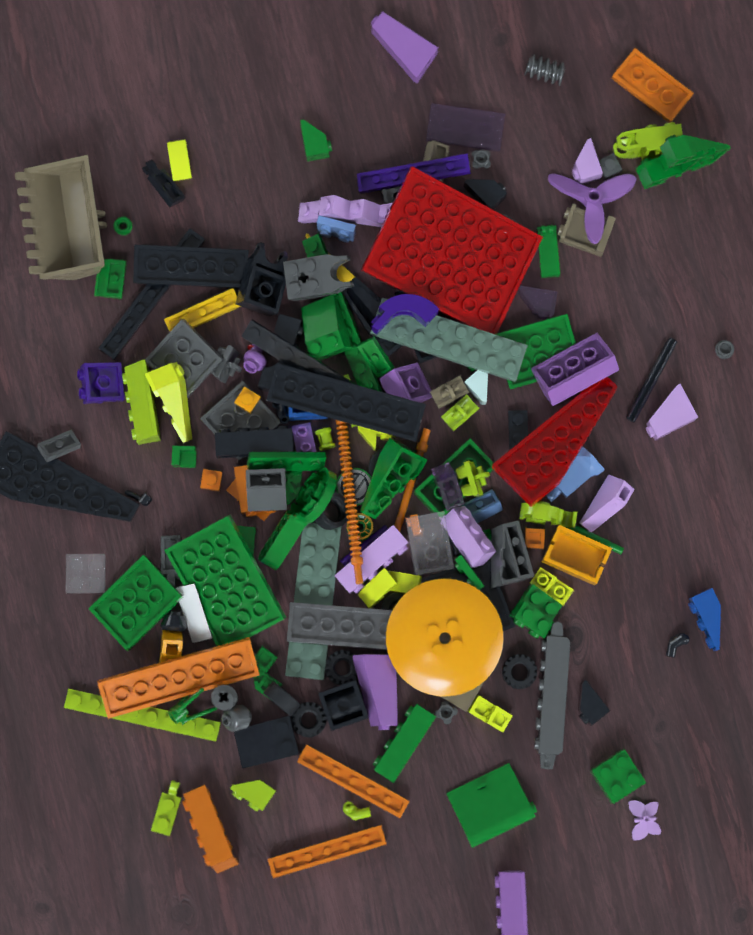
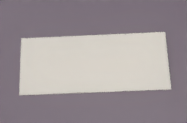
M195 584L176 588L183 596L179 603L192 643L212 639Z

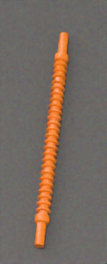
M335 420L336 425H338L336 429L339 430L337 432V435H339L337 439L340 441L338 445L341 446L339 447L341 451L339 455L342 456L340 458V461H342L340 465L343 467L341 468L343 472L341 476L344 477L342 479L345 482L343 484V487H345L343 492L346 493L344 495L346 498L344 502L347 503L345 508L348 509L346 510L348 514L346 518L349 519L347 521V524H349L347 529L350 530L348 532L350 535L348 539L351 540L349 545L352 546L350 548V551H352L350 555L353 556L351 564L354 566L355 583L363 584L361 566L363 558L360 557L362 555V552H360L362 548L359 546L361 542L358 541L360 539V536H358L360 531L357 530L359 528V525H357L359 521L356 520L358 515L355 514L357 512V509H355L357 505L354 504L356 502L354 498L356 494L353 493L355 489L352 488L355 484L352 483L354 478L351 477L353 476L351 472L353 468L350 467L352 465V462H350L352 458L349 456L351 452L348 451L350 450V446H348L350 442L347 441L349 439V436H347L349 432L346 430L348 426L345 422Z

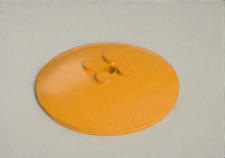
M454 579L430 580L410 589L395 605L386 629L387 651L397 673L415 689L434 696H455L479 686L495 669L503 648L502 623L492 602L474 586ZM443 632H447L451 636L450 641L446 644L441 643L439 640V636Z

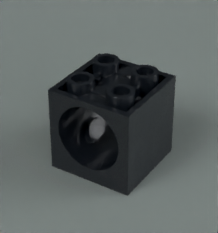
M356 680L318 693L331 732L369 718Z

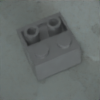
M285 468L246 470L248 512L287 510Z

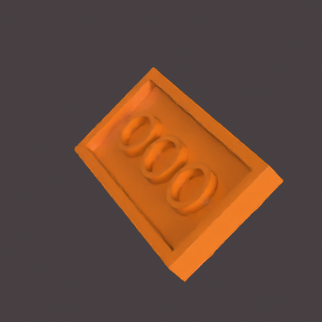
M636 48L612 76L615 82L669 123L673 121L694 94Z

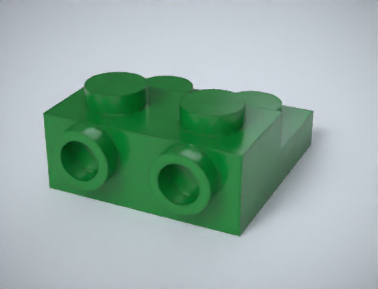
M530 583L509 616L515 619L513 623L520 628L525 626L529 629L528 633L534 638H545L553 626L552 624L555 623L553 619L562 605Z

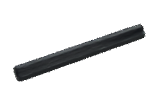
M670 337L667 339L626 417L630 422L634 423L641 413L677 345L675 339Z

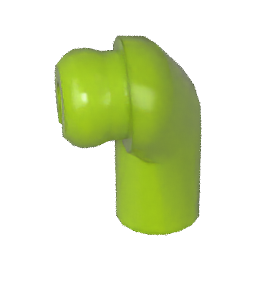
M350 801L345 802L343 805L344 813L353 820L371 817L369 807L359 809Z

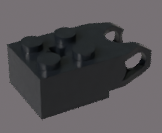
M257 243L254 252L247 260L235 304L268 317L278 314L286 286L283 262L287 261L288 252H280L273 264L266 259L265 243Z

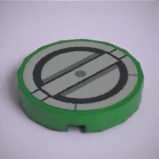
M353 468L351 471L353 476L351 477L354 478L352 483L355 485L352 488L355 489L353 493L356 494L354 497L356 502L354 504L360 506L363 504L371 476L360 468ZM340 475L336 483V492L344 496L346 494L343 492L345 489L343 484L345 482L342 481L344 477Z

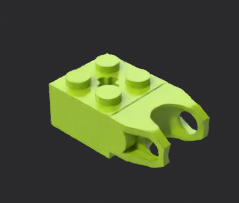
M670 122L664 124V126L648 125L644 129L623 132L616 138L617 142L613 145L614 154L619 158L641 157V160L649 157L651 159L658 158L663 154L660 146L666 142L665 139L667 137L683 135L681 124ZM617 148H619V149H621V150H624V151H627V152L624 153V154H621V153H619V152L617 151Z

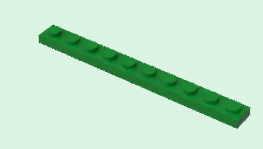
M316 234L302 241L307 257L328 254L321 234ZM342 291L339 294H335L353 348L346 350L345 354L357 385L382 392L377 377L357 348L358 344L363 341L344 293Z

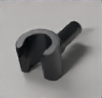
M129 490L125 491L126 495L138 500L143 506H148L152 501L145 492L140 497Z

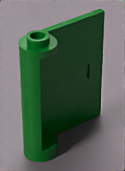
M509 763L446 793L472 848L536 817L534 813L537 812L533 801L529 803Z

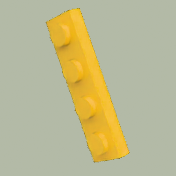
M232 288L165 318L164 321L169 332L181 319H185L195 328L241 306L235 304L237 295Z

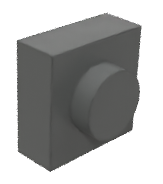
M614 153L599 160L604 179L622 172V168Z

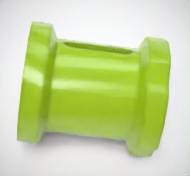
M331 427L315 431V435L318 436L320 451L336 447L331 437Z

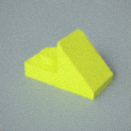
M358 426L359 434L374 451H376V437H380L381 440L396 437Z

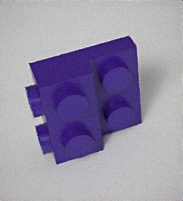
M121 362L84 363L77 370V378L82 383V388H79V398L83 399V404L124 400Z

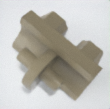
M461 376L430 391V394L438 409L469 394V391Z

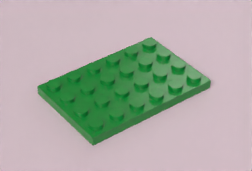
M231 515L164 550L184 586L195 584L211 636L216 646L251 637L286 618Z

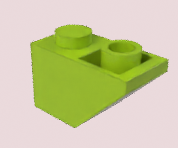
M261 780L232 785L230 788L233 790V796L239 800L246 799L249 801L248 806L257 812L259 809L262 811L265 809L276 792L275 789Z

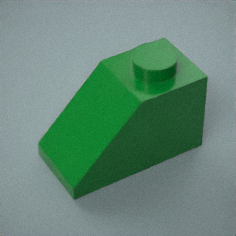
M300 120L307 162L329 158V152L332 151L331 141L326 139V134L307 121Z

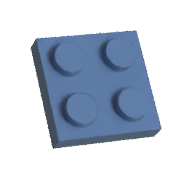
M319 215L317 232L323 237L330 238L334 236L338 237L340 241L349 242V240L354 241L356 225Z

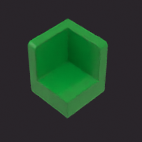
M172 446L171 465L173 467L196 468L197 448L195 446Z

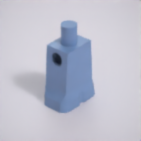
M582 447L561 483L545 497L551 503L561 493L567 498L589 478L598 476L605 469L590 452Z

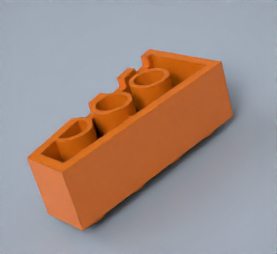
M203 785L183 794L185 800L182 803L186 812L190 811L192 818L189 821L193 830L197 829L199 836L196 839L200 848L204 847L206 854L203 857L207 866L211 865L218 874L238 865V860L231 852L233 848L224 834V826L217 816L218 812L208 788Z

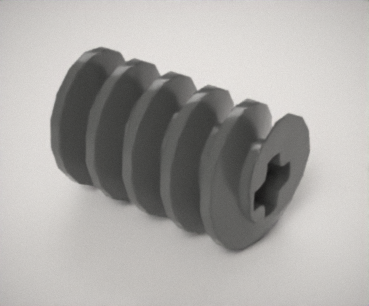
M533 54L529 58L524 76L530 72V78L537 74V80L544 76V82L551 78V84L554 85L558 80L560 86L565 71L564 62L557 66V60L550 64V58L543 62L542 56L536 60L535 54Z
M221 685L214 689L211 700L216 708L228 710L238 703V695L232 687ZM222 694H224V695H227V694H228V696H227L228 699H229L228 702H226V701L221 702V701H222V697H221Z

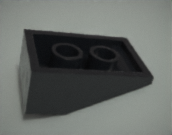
M290 716L248 726L246 729L234 732L242 769L299 755Z

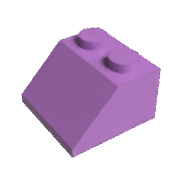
M418 362L395 368L379 379L387 394L420 403L432 398L430 394L432 390Z

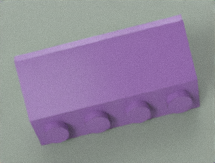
M595 333L531 368V371L551 405L554 406L619 371V367L613 352L600 335Z
M522 870L498 871V876H495V888H499V896H496V908H500V916L496 918L497 928H501V935H528L525 872Z

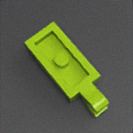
M171 781L169 792H162L151 831L167 836L171 835L181 802V797L176 796L180 785L179 782Z

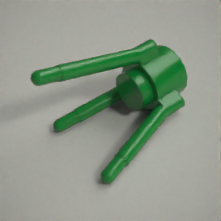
M204 688L198 690L189 699H187L189 696L182 697L170 708L168 715L175 724L180 722L184 725L190 720L218 709L213 707L186 717L188 711L185 707L204 691Z

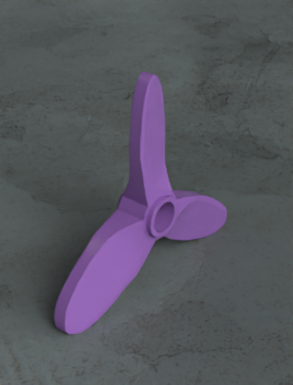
M558 174L548 175V181L562 193L584 204L586 207L584 216L586 235L591 243L597 244L601 240L604 230L602 204L612 202L628 193L634 187L636 177L631 174L616 176L603 182L597 188L586 187Z

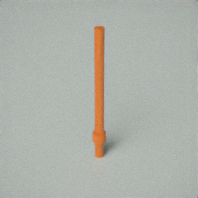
M426 428L423 429L420 442H417L415 448L417 450L416 453L421 456L427 452V442L431 430ZM411 479L404 491L394 524L399 532L402 528L416 479L414 481Z

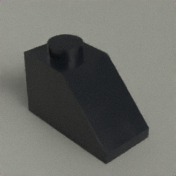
M467 179L464 182V188L479 203L492 210L507 196V190L500 182L497 183L495 180Z
M584 680L580 686L579 718L585 725L589 724L592 726L609 713L610 710L590 684Z

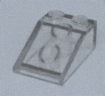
M444 511L406 518L414 574L422 575L454 569Z

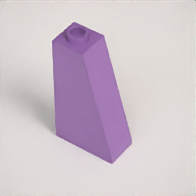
M384 12L379 16L376 15L371 22L372 34L415 83H418L438 54V47Z
M353 655V662L370 726H378V730H390V726H398L397 672L392 665L389 655Z

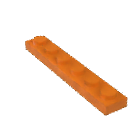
M308 745L305 746L297 761L398 818H401L409 803V800Z
M379 825L268 859L272 876L276 878L386 845V840L382 827Z

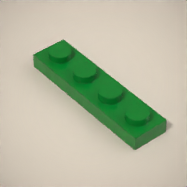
M249 452L247 470L285 468V471H318L325 466L326 454L325 452Z

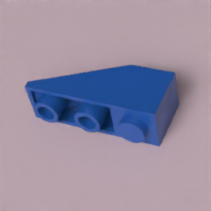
M713 588L689 598L690 603H688L691 612L695 613L698 618L696 622L699 629L705 632L707 637L705 642L708 648L717 651L720 649L721 604Z

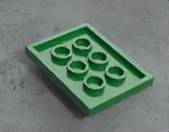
M568 314L495 334L527 345L516 382L507 380L509 390L537 382L531 368L576 344Z
M143 555L89 610L126 651H129L183 596L146 555Z

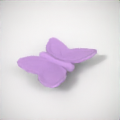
M636 800L629 801L630 811L633 815L640 817L634 819L635 823H640L633 829V840H641L648 833L660 835L661 829L654 822L657 819L654 815L657 812L658 803L650 802L644 805Z

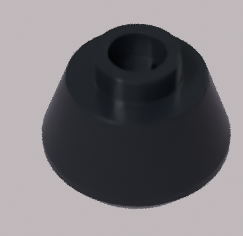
M169 611V615H165L161 622L162 630L184 632L187 629L184 616H180L181 612Z

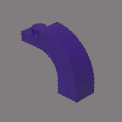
M397 295L379 306L378 312L382 315L378 314L373 319L371 330L378 335L393 318L400 315L411 316L426 327L438 314L439 308L428 299L418 295Z

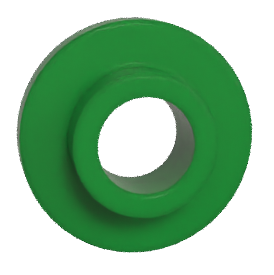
M119 217L115 220L114 230L117 234L124 236L132 231L133 225L129 218ZM121 224L127 225L125 229H120Z

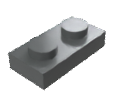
M69 430L38 443L37 448L46 462H49L79 449L81 443L73 431Z

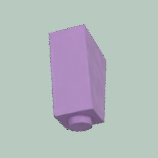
M681 384L673 389L646 423V431L654 440L698 418Z

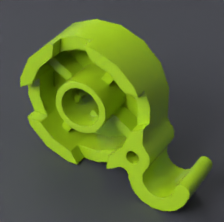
M538 501L532 507L527 503H522L519 519L523 520L526 518V522L545 525L546 521H551V525L575 528L578 512H567L550 506V503Z

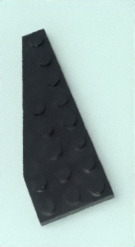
M7 431L0 441V494L10 500L127 522L132 521L140 507V504L58 459L46 462L38 448Z

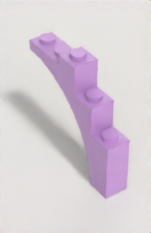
M336 195L324 196L318 201L300 203L298 222H317L320 215L347 223L382 227L393 203L379 205L366 199L349 201Z

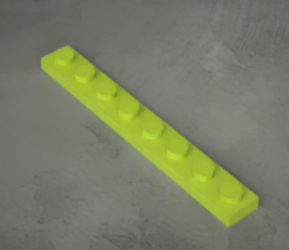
M68 689L64 708L107 717L100 695ZM147 707L112 717V719L216 742L221 722L199 717L186 722L184 725L180 722L175 724L169 717L167 710Z

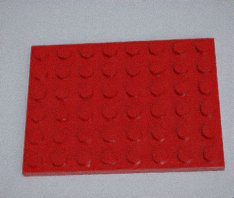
M412 166L399 189L361 271L405 294L418 295L428 299L439 308L440 312L467 326L497 334L543 237Z

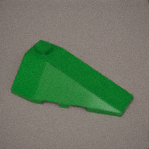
M389 438L379 455L360 512L376 519L392 503V498L398 492L402 493L405 490L404 486L411 479L414 481L418 477L427 459L407 446Z

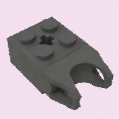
M326 254L283 262L288 300L300 301L339 294L347 288L354 287L353 282H341L337 277L338 267L347 261H351L350 256Z

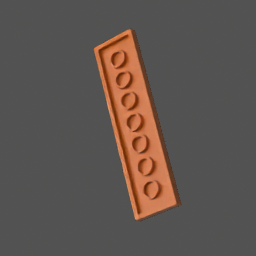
M248 637L97 680L109 719L192 695L201 688H204V691L221 685L259 676V671L250 638Z

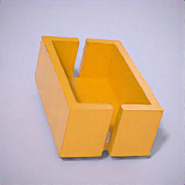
M558 525L542 563L595 586L604 569L601 566L606 564L612 548Z

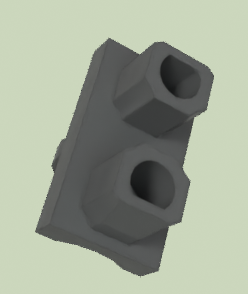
M229 345L227 348H218L217 352L224 360L211 373L220 382L225 384L229 376L233 377L235 371H242V368L238 366L240 362L238 356L240 353Z

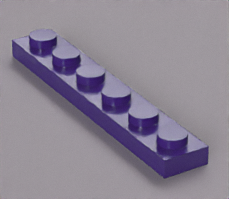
M468 154L358 173L357 181L359 193L362 194L401 186L412 166L437 180L471 174Z

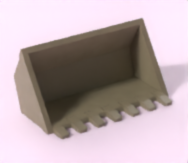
M88 155L25 168L24 172H16V180L26 181V188H18L17 193L19 196H27L29 202L21 203L19 205L20 211L30 212L31 219L22 220V226L33 229V234L25 235L24 241L26 243H35V250L26 251L27 258L37 259L38 266L29 267V273L37 274L40 279L77 280L98 274L101 268L105 266L99 229L106 228L107 223L98 221V218L105 216V211L96 210Z

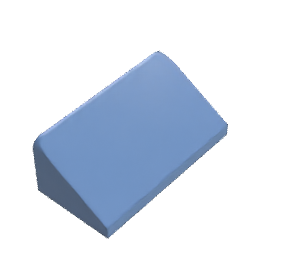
M493 489L459 506H465L471 512L476 523L503 510L501 502Z

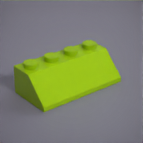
M141 360L124 367L125 373H122L123 383L128 386V391L125 392L126 401L131 405V410H128L130 422L133 421L134 429H131L132 438L137 441L138 445L161 441L154 394L145 375L150 372L146 360Z

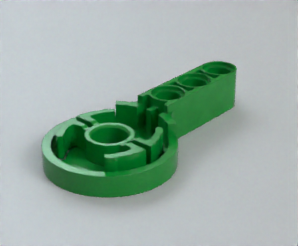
M321 468L309 476L304 483L305 486H302L296 498L297 504L292 503L290 511L287 509L258 556L259 562L274 570L280 567L305 526L315 521L330 502L337 483V476L334 472L327 468Z

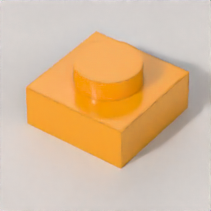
M244 386L234 404L251 414L261 396Z

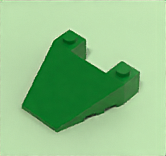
M672 135L665 139L666 142L660 146L663 154L655 159L649 157L642 160L641 165L636 168V171L644 189L665 183L669 177L675 176V178H678L686 171L691 170L693 172L713 164L729 151L731 147L728 144L688 135L678 137Z

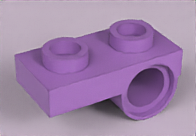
M310 422L291 426L296 451L316 452Z

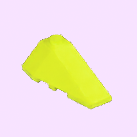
M174 362L146 373V378L156 397L160 396L163 401V410L172 416V425L182 442L192 440L186 382L182 366Z

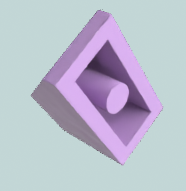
M587 139L575 162L574 169H572L574 179L578 180L580 184L600 179L603 174L591 139Z

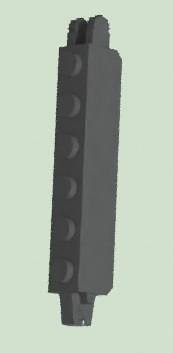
M558 621L552 624L550 636H546L541 644V651L544 652V659L540 661V671H543V679H539L538 690H541L542 693L541 698L537 700V710H540V718H536V729L539 730L538 737H535L534 749H537V753L540 755V768L553 769L556 755L563 751L570 641L567 637H563V625Z

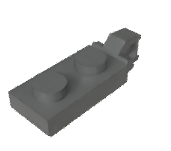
M161 536V573L176 588V579L180 578L164 550L180 542L181 536Z

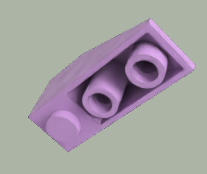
M608 474L580 524L588 531L593 532L626 505L635 489L626 481Z

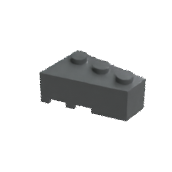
M519 521L502 524L491 529V543L496 550L491 557V588L525 581L534 577Z

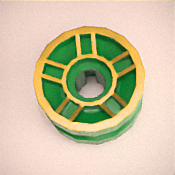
M357 513L358 517L356 520L359 521L357 525L361 523L364 527L358 534L360 536L358 541H363L371 536L373 522L369 516Z

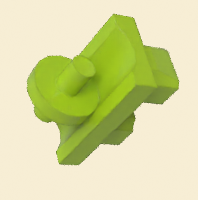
M466 394L443 414L441 418L454 432L480 408Z
M463 462L464 465L456 469L459 479L468 477L469 484L461 486L463 496L479 497L484 495L481 486L487 485L485 478L489 477L490 473L483 472L482 466L476 468L474 462Z

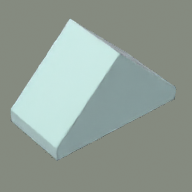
M477 370L464 384L481 405H485L487 402L488 373Z

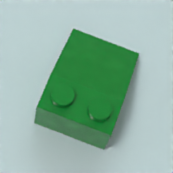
M335 294L301 308L305 343L309 355L322 361L353 348Z

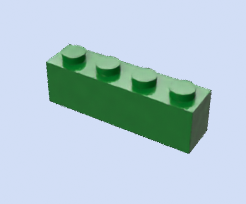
M418 704L415 707H409L405 714L408 718L404 724L402 722L398 724L394 731L397 735L393 740L389 738L384 746L386 752L383 756L378 755L373 763L376 766L374 771L393 783L436 718L435 715Z

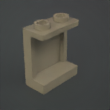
M573 203L571 208L567 207L564 218L567 219L565 225L561 224L557 235L561 236L559 242L601 257L616 218L612 216L604 217L602 238L597 244H593L588 240L585 231V210L577 208V204Z

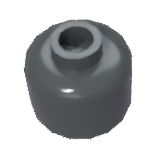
M241 704L224 710L222 715L223 725L231 732L246 729L252 719L250 710Z

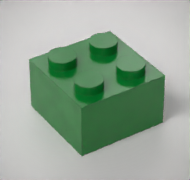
M621 749L589 770L610 804H615L646 783L625 749Z

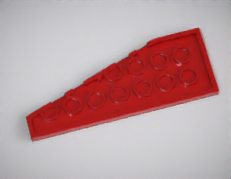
M606 377L587 387L493 463L492 469L530 507L534 506L561 483L617 391L618 386Z

